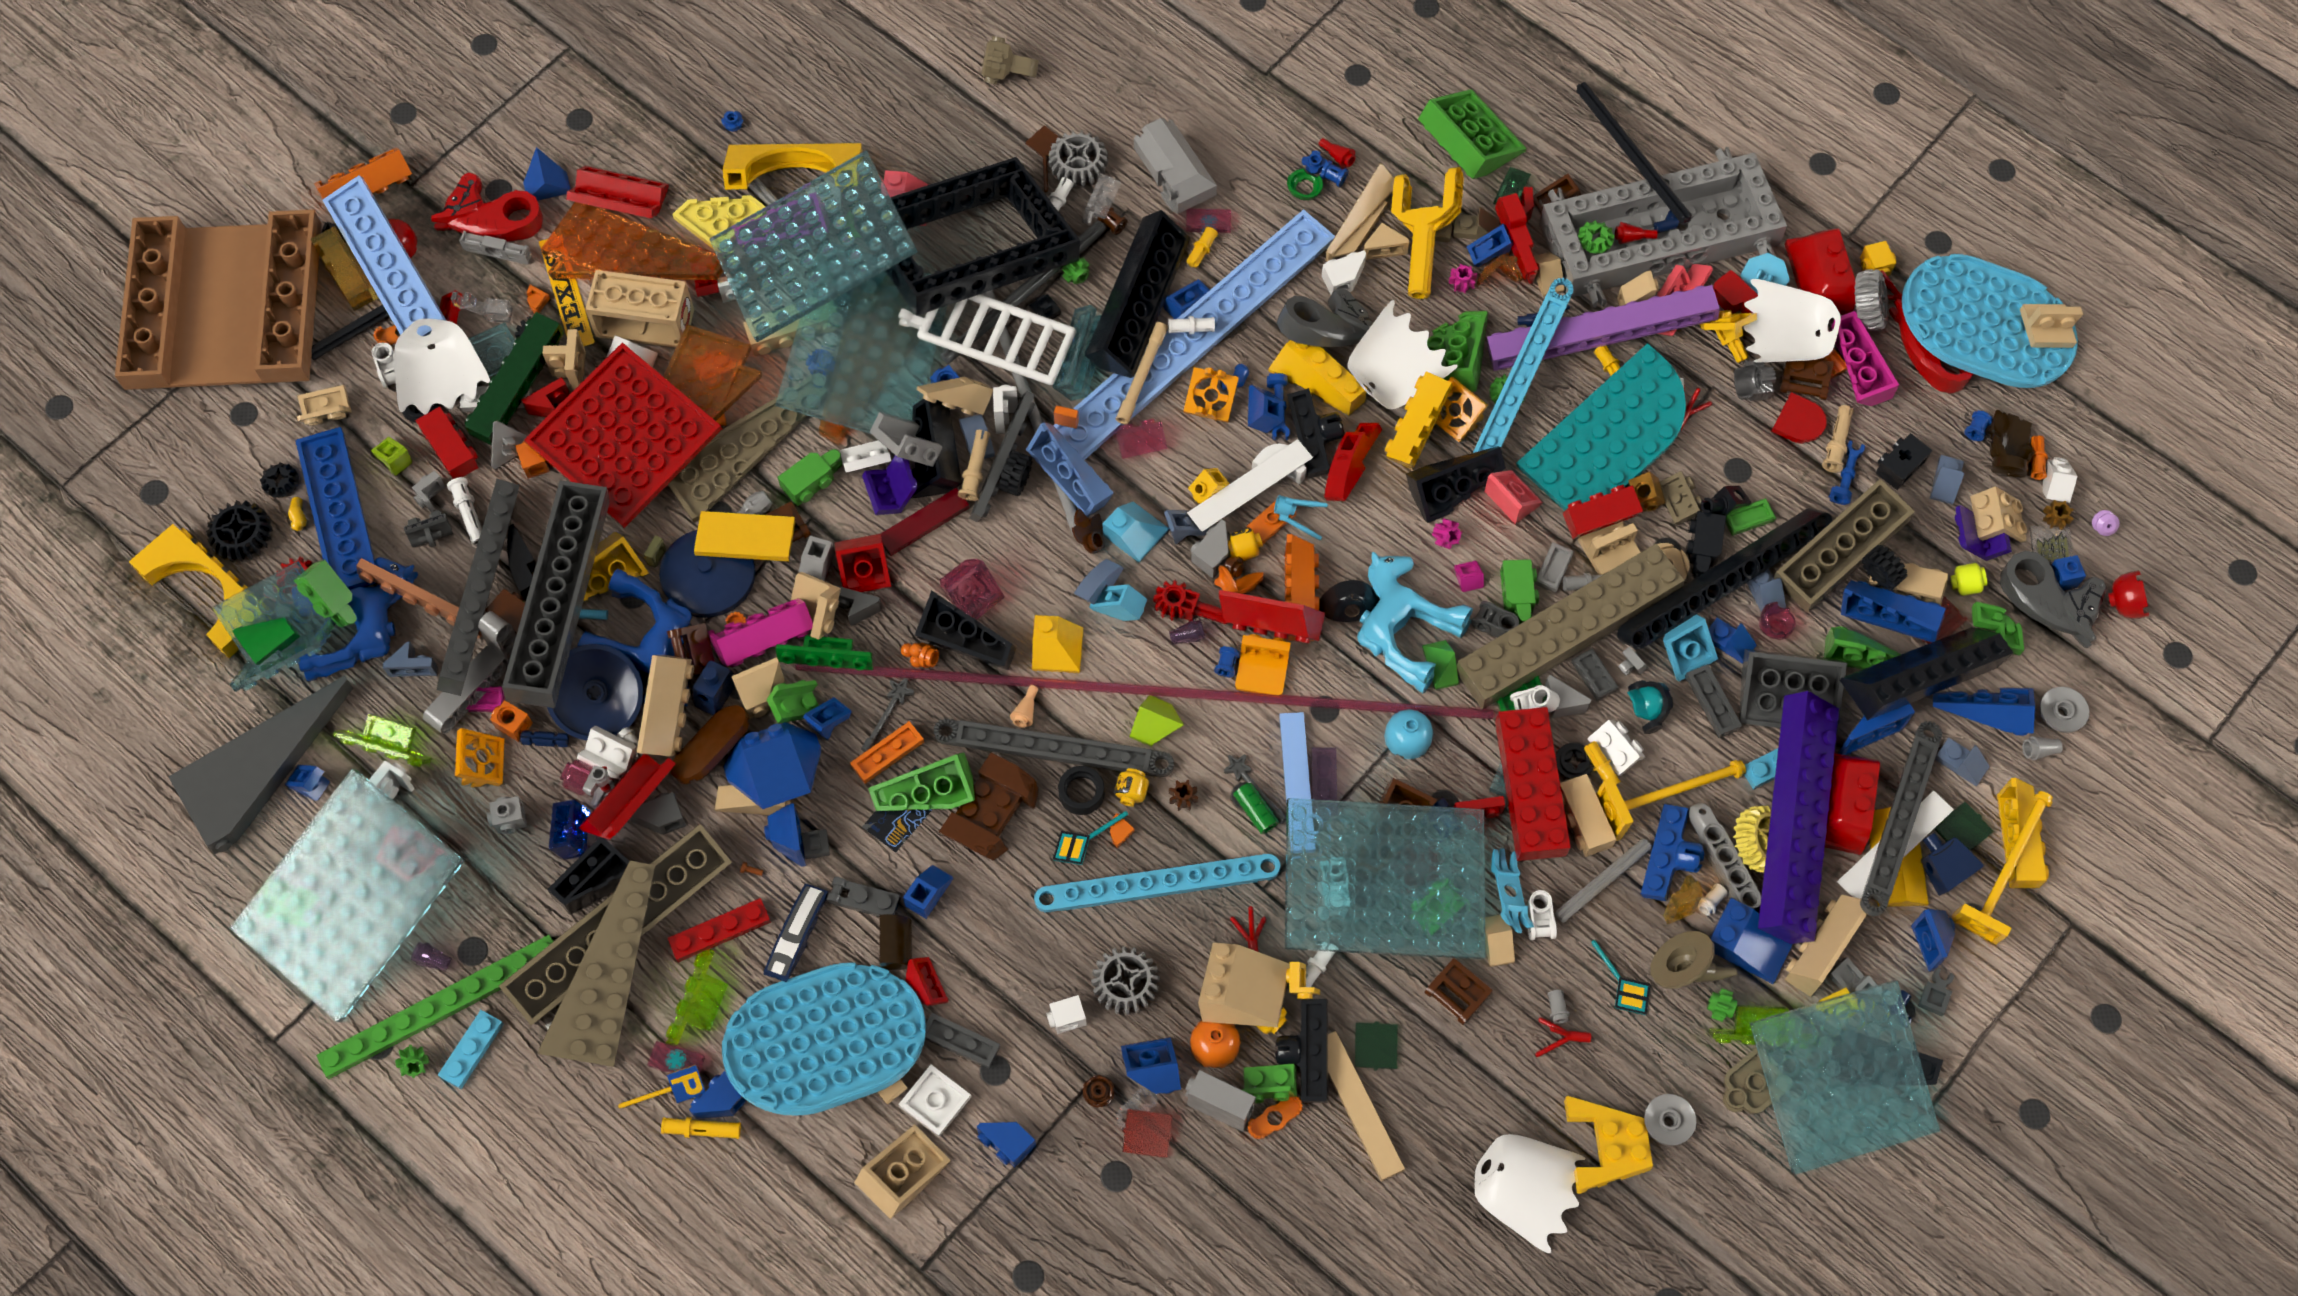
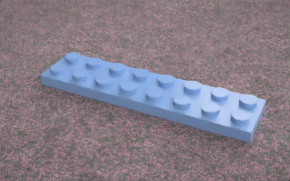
M358 175L322 200L400 335L418 319L446 320L363 177ZM423 325L417 329V334L427 336L431 333L432 329L430 326Z

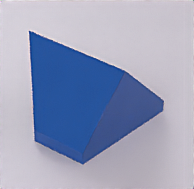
M536 147L523 182L525 191L535 196L537 201L567 194V191L571 189L567 172Z

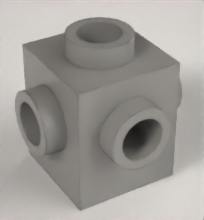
M519 796L512 798L500 797L496 801L489 803L490 811L487 812V820L489 826H493L497 833L511 834L516 829L527 827L524 804Z

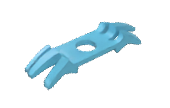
M1493 849L1491 872L1496 877L1502 906L1501 917L1517 933H1522L1519 921L1526 928H1533L1534 926L1528 917V906H1525L1519 879L1521 872L1517 867L1516 852L1513 851L1511 854L1508 869L1505 849H1500L1499 852L1498 849ZM1504 887H1512L1516 891V896L1511 897L1507 895Z

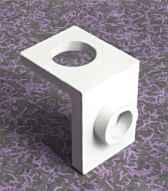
M729 275L717 279L723 303L745 298L740 278L732 280Z

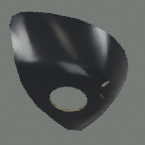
M1347 580L1337 583L1319 599V611L1324 612L1326 618L1337 622L1360 621L1363 613L1366 610L1371 612L1380 598L1370 585L1358 580ZM1354 604L1360 608V611L1356 616H1348L1345 614V608Z

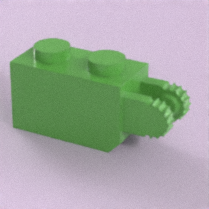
M835 449L829 450V452H826L821 457L818 453H809L777 477L780 488L796 506L808 502L816 492L827 488L834 480L833 474L843 465L841 453Z
M325 559L312 564L293 580L298 585L299 592L311 601L317 614L324 618L330 617L334 623L336 622L338 627H346L355 623L357 615H355L353 609L348 604L352 601V593Z
M1531 559L1503 560L1500 569L1504 610L1514 613L1518 617L1520 625L1531 618L1535 604L1539 603V592L1534 590V582L1537 580L1536 568H1532Z

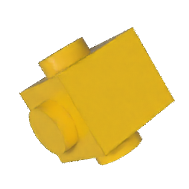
M1887 241L1866 245L1860 256L1863 271L1868 269L1884 270L1887 276H1889L1896 265V256L1891 252Z
M1218 468L1204 469L1188 489L1193 494L1194 500L1201 504L1230 483Z

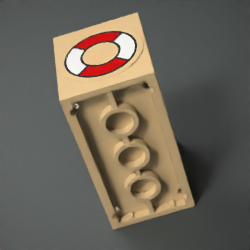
M601 270L595 271L585 308L594 334L598 338L614 339L616 335L631 342L685 349L694 314V307L686 281Z

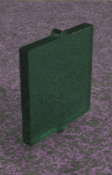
M1966 802L1952 811L1934 828L1945 842L1956 837L1970 851L1994 832L1981 819L1982 815L1977 814Z
M1378 1021L1374 1023H1356L1355 1067L1373 1068L1374 1071H1377L1378 1068L1397 1069L1398 1025L1379 1024Z

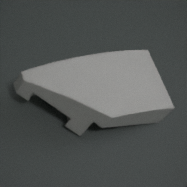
M1848 957L1843 958L1828 974L1829 978L1840 989L1847 987L1848 991L1853 994L1879 995L1883 992L1869 975L1864 976Z

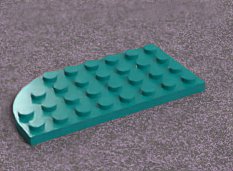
M1647 343L1516 462V467L1564 511L1568 509V504L1578 500H1581L1582 503L1590 501V496L1600 492L1603 495L1612 493V488L1624 484L1625 488L1630 485L1628 480L1640 476L1665 453L1676 440L1681 430L1686 410L1684 388L1677 372L1662 355Z

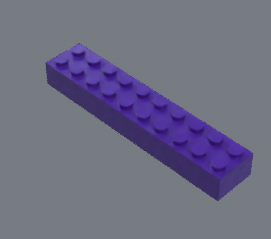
M1809 691L1784 696L1758 929L1789 944L1815 941L1839 719L1838 707Z

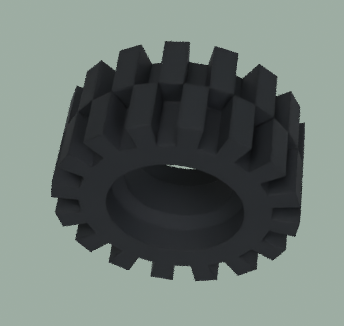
M1017 451L1010 453L1009 458L1006 460V465L1003 467L1004 471L999 482L1001 491L1015 496L1021 495L1030 476L1029 472L1033 463L1031 456Z
M1877 545L1862 558L1863 568L1867 570L1866 573L1872 576L1871 579L1873 581H1877V585L1883 586V589L1893 590L1908 576L1906 574L1907 569L1904 568V563H1900L1901 559L1894 556L1895 553L1893 551L1890 552L1889 548H1884L1883 545Z

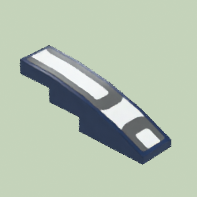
M806 883L804 884L773 947L763 971L764 975L784 982L788 981L807 947V939L817 923L818 914L827 899L828 891Z

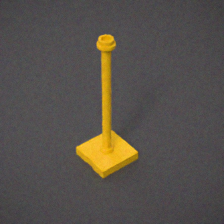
M1733 760L1728 767L1626 801L1623 800L1614 779L1610 778L1603 781L1596 795L1617 839L1616 841H1619L1634 822L1628 810L1732 775L1735 778H1740L1746 773V767L1741 760Z
M2039 791L2038 794L2034 795L2033 799L2036 803L1982 910L1979 911L1964 903L1951 917L1955 924L1995 945L2008 936L2011 927L1993 919L1991 914L2045 807H2051L2053 803V797L2044 791Z

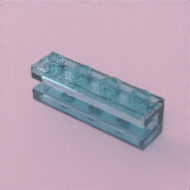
M1092 305L1074 310L1070 326L1074 327L1077 332L1056 381L1052 386L1070 401L1087 397L1096 365L1085 356L1101 315L1095 316L1097 309Z

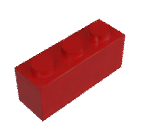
M439 406L415 420L452 479L464 477L479 468L475 461L478 458L472 446L466 447L464 442L467 439L460 429L455 430L453 425L456 423L449 412L445 414Z
M1624 484L1612 488V493L1603 495L1600 492L1590 496V501L1582 503L1581 500L1568 504V509L1562 514L1572 539L1641 514L1643 509L1633 485L1626 488Z

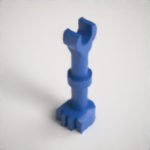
M1281 373L1269 374L1267 376V387L1274 388L1275 396L1283 401V422L1273 428V440H1276L1278 432L1285 434V440H1288L1290 430L1285 425L1284 410H1286L1287 405L1286 401H1284L1283 388L1288 384V376Z
M1849 441L1847 444L1848 450L1846 454L1848 457L1846 466L1841 471L1842 480L1840 487L1832 486L1829 494V501L1841 505H1847L1851 502L1852 493L1849 491L1851 480L1855 478L1856 472L1854 469L1857 459L1862 456L1865 450V445L1863 444L1859 450H1854L1852 448L1853 441Z

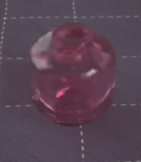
M574 760L572 763L568 762L560 777V780H563V787L581 796L586 794L582 789L593 766L580 760Z

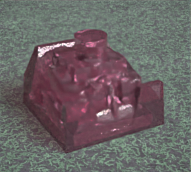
M979 559L963 561L940 579V586L951 599L952 604L976 620L1005 598L985 563Z

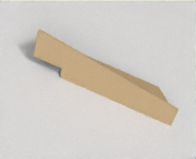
M1380 163L1328 247L1325 261L1328 262L1335 257L1347 256L1352 252H1357L1387 208L1385 200L1393 193L1394 177L1383 164Z

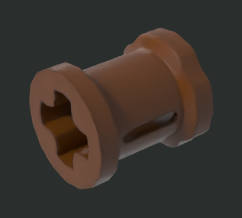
M1112 206L1103 209L1098 217V221L1112 229L1111 232L1114 235L1120 234L1128 223L1125 217H1120L1114 212Z

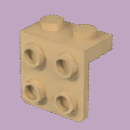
M345 385L297 395L302 415L296 416L297 421L304 422L305 425L322 424L325 418H328V420L332 419V421L344 419L347 413L352 412Z
M1996 486L1970 496L1977 535L1980 540L1984 541L2005 533L2019 542L2026 541L2025 533H2027V527L2021 514L2023 506L2018 499Z
M799 572L795 578L791 601L799 598L805 602L813 622L810 636L819 640L826 633L829 634L834 626V617L839 604L838 599L841 588L804 572Z

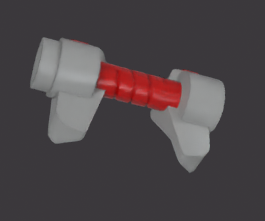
M594 765L582 790L587 795L592 796L594 793L591 804L594 806H598L614 787V780L610 779L607 767Z

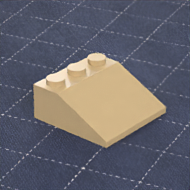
M1213 943L1198 1002L1202 1022L1278 1027L1287 986L1286 971L1290 968V964L1238 944Z

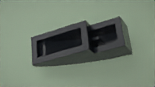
M514 524L509 525L507 536L509 566L513 579L523 599L526 601L536 562Z

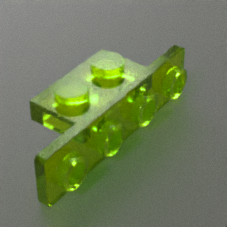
M368 714L363 735L347 730H338L333 733V737L340 738V742L343 744L362 745V749L373 753L380 751L385 753V757L395 760L402 758L407 760V764L421 767L422 764L431 763L432 759L431 757L410 751L416 727L379 715Z
M711 949L699 953L694 961V967L696 968L693 975L686 981L684 990H686L685 996L677 1004L675 1009L677 1016L666 1032V1037L668 1038L666 1045L670 1047L679 1044L686 1024L706 1032L711 1030L728 986L727 983L706 974L715 953Z
M1737 1005L1734 1030L1709 1029L1710 1036L1719 1043H1731V1040H1741L1743 1044L1756 1045L1757 1041H1765L1767 1045L1782 1046L1784 1042L1792 1043V1046L1801 1048L1808 1047V1044H1816V1038L1811 1034L1788 1033L1789 1009L1787 1007Z

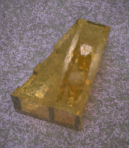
M335 226L311 238L322 262L353 311L378 299L360 264L355 260L349 245H346Z

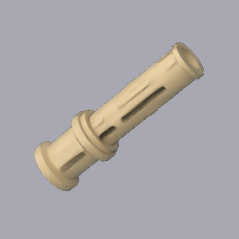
M1842 405L1838 408L1832 440L1826 446L1827 456L1823 460L1822 467L1829 472L1837 473L1842 471L1844 467L1842 461L1843 456L1848 450L1846 439L1854 412L1853 408L1850 409V406Z
M976 430L975 432L976 435L968 469L962 474L964 481L962 489L958 491V496L962 499L977 501L979 499L978 487L979 483L983 481L981 469L991 435L988 431H984L983 439H981L982 430Z

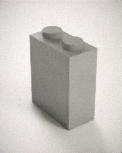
M1199 1070L1196 1077L1192 1075L1185 1089L1187 1090L1185 1096L1188 1097L1187 1105L1243 1132L1254 1110L1256 1097Z

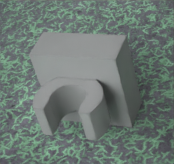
M1630 646L1622 652L1626 660L1618 667L1625 676L1634 669L1640 674L1648 669L1646 664Z

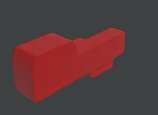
M1517 193L1499 197L1495 210L1501 225L1505 224L1513 242L1511 249L1523 279H1528L1529 284H1533L1539 269L1531 251L1534 244L1526 226L1527 216Z
M1733 270L1728 271L1714 283L1713 289L1717 302L1724 310H1731L1732 314L1739 310L1742 313H1753L1745 307L1744 303L1758 297V294Z

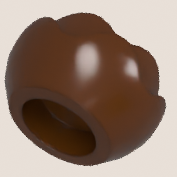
M1101 1075L1093 1076L1083 1085V1097L1093 1107H1104L1114 1097L1112 1081Z

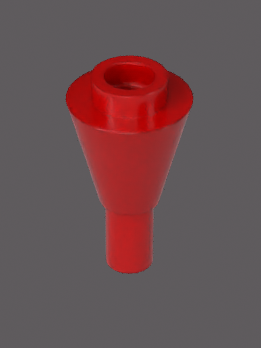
M1324 138L1319 141V146L1327 150L1342 169L1354 164L1356 159L1354 149L1332 144Z
M1620 222L1619 226L1615 228L1614 235L1615 240H1618L1619 244H1625L1642 239H1657L1658 232L1657 230H1643V228Z

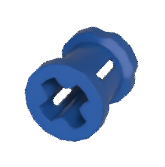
M1328 160L1322 168L1320 177L1336 183V186L1340 188L1344 184L1349 170L1346 168L1341 169L1334 165L1331 160Z
M1980 410L1973 412L1972 422L1964 431L1966 437L1973 441L1984 440L1986 436L1985 430L1987 426L1992 424V416Z
M1221 647L1219 649V662L1214 672L1223 677H1234V667L1236 660L1240 658V652L1232 647Z

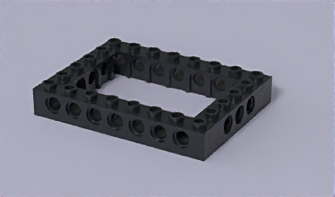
M1017 157L855 209L857 232L916 316L1079 261L1080 239ZM1007 197L1037 239L1023 244L1018 243L1017 246L1005 250H997V253L985 257H976V260L964 264L958 263L955 267L943 271L938 270L934 274L924 277L923 268L921 265H917L912 258L911 251H907L902 244L901 237H898L895 233Z

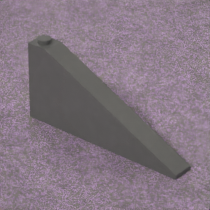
M345 676L168 776L205 844L214 854L228 850L232 844L240 839L353 690L352 685Z

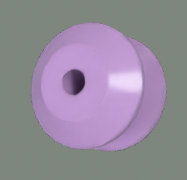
M2109 510L2099 511L2092 519V527L2102 536H2110L2119 528L2120 522L2118 517Z

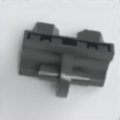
M440 510L431 512L428 519L421 521L419 518H413L408 520V525L404 526V531L412 548L428 542L431 548L435 547V540L453 534L445 513L442 514Z

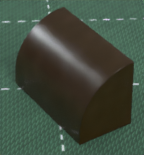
M880 915V966L887 970L907 969L908 961L912 959V920L901 915Z

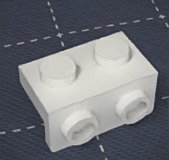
M1608 720L1587 739L1590 743L1593 741L1597 742L1606 759H1610L1611 762L1609 764L1618 776H1621L1637 761L1646 758L1642 753L1644 748L1637 740L1634 739L1632 741L1626 734L1628 729L1623 723Z

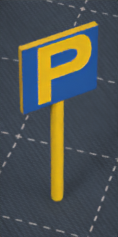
M693 1065L667 1074L670 1087L620 1103L618 1107L624 1108L673 1091L676 1102L679 1103L694 1098L699 1094L703 1095L706 1090L697 1065Z

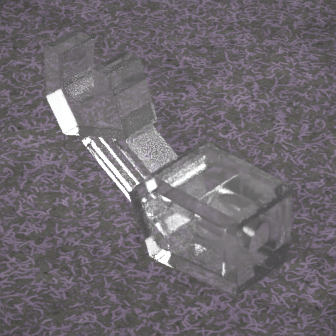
M452 291L451 301L459 309H466L481 314L489 322L510 323L513 308L509 300L487 298L484 302H480L469 292H465L464 297L458 295V292Z

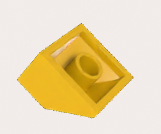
M1035 615L1032 670L1080 673L1083 627L1059 616Z

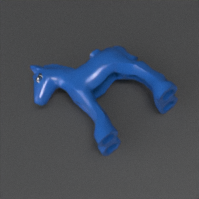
M383 557L376 558L375 560L376 566L412 584L418 576V572L413 571L414 565L406 567ZM293 584L292 596L295 606L300 610L301 616L319 615L314 610L311 601L299 592L298 585ZM381 585L351 589L352 601L348 604L353 609L355 615H357L355 621L357 633L345 647L333 653L318 654L310 650L298 649L297 659L301 672H304L307 682L314 681L318 677H327L339 670L354 667L359 659L361 662H365L372 658L387 655L390 649V637L396 635L394 623L388 622L387 610L390 605L396 603L403 596L395 592L394 594H389L381 589Z
M617 568L610 579L608 587L612 591V597L618 599L634 597L645 602L651 608L656 623L644 635L639 646L625 645L607 637L585 632L580 638L577 647L585 644H604L614 647L626 654L640 672L649 674L652 655L675 656L671 638H668L667 631L688 627L689 622L692 620L691 612L688 608L677 605L672 598L664 603L658 591L646 586L637 577L630 576ZM646 694L644 695V698H643V703H644V704H645Z

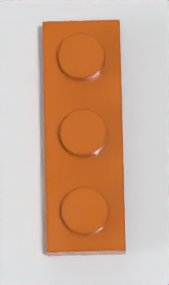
M908 721L850 762V765L864 784H866L923 744L924 738L912 723Z

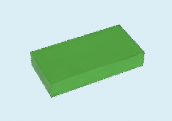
M1765 498L1753 502L1749 506L1733 509L1726 516L1725 523L1731 535L1734 536L1774 522L1776 516Z

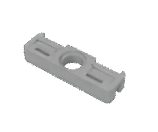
M463 231L459 240L465 251L527 265L532 256L528 245H518L507 242L504 239L486 235L483 237Z

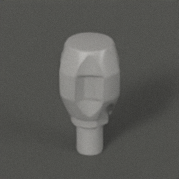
M764 490L758 491L750 495L743 506L740 507L741 510L736 513L762 515L769 510L773 502Z

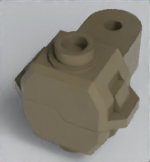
M992 36V40L986 43L981 75L985 78L984 82L996 85L998 80H1003L1009 73L1036 78L1039 60L1013 55L1010 45L1005 43V38Z

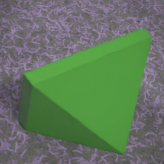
M1447 641L1422 645L1426 661L1436 664L1433 678L1435 690L1458 685L1455 652Z

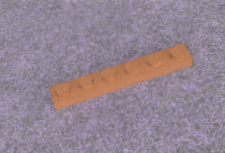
M362 558L360 559L356 568L357 574H359L362 580L368 583L375 582L381 585V589L389 594H394L395 592L403 596L402 599L411 605L418 604L424 607L427 613L433 616L440 615L446 618L449 624L454 626L459 607ZM480 630L477 638H481L482 636Z

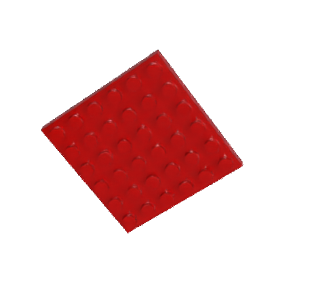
M622 342L524 441L570 482L607 487L610 501L607 514L621 527L625 528L722 430V427Z

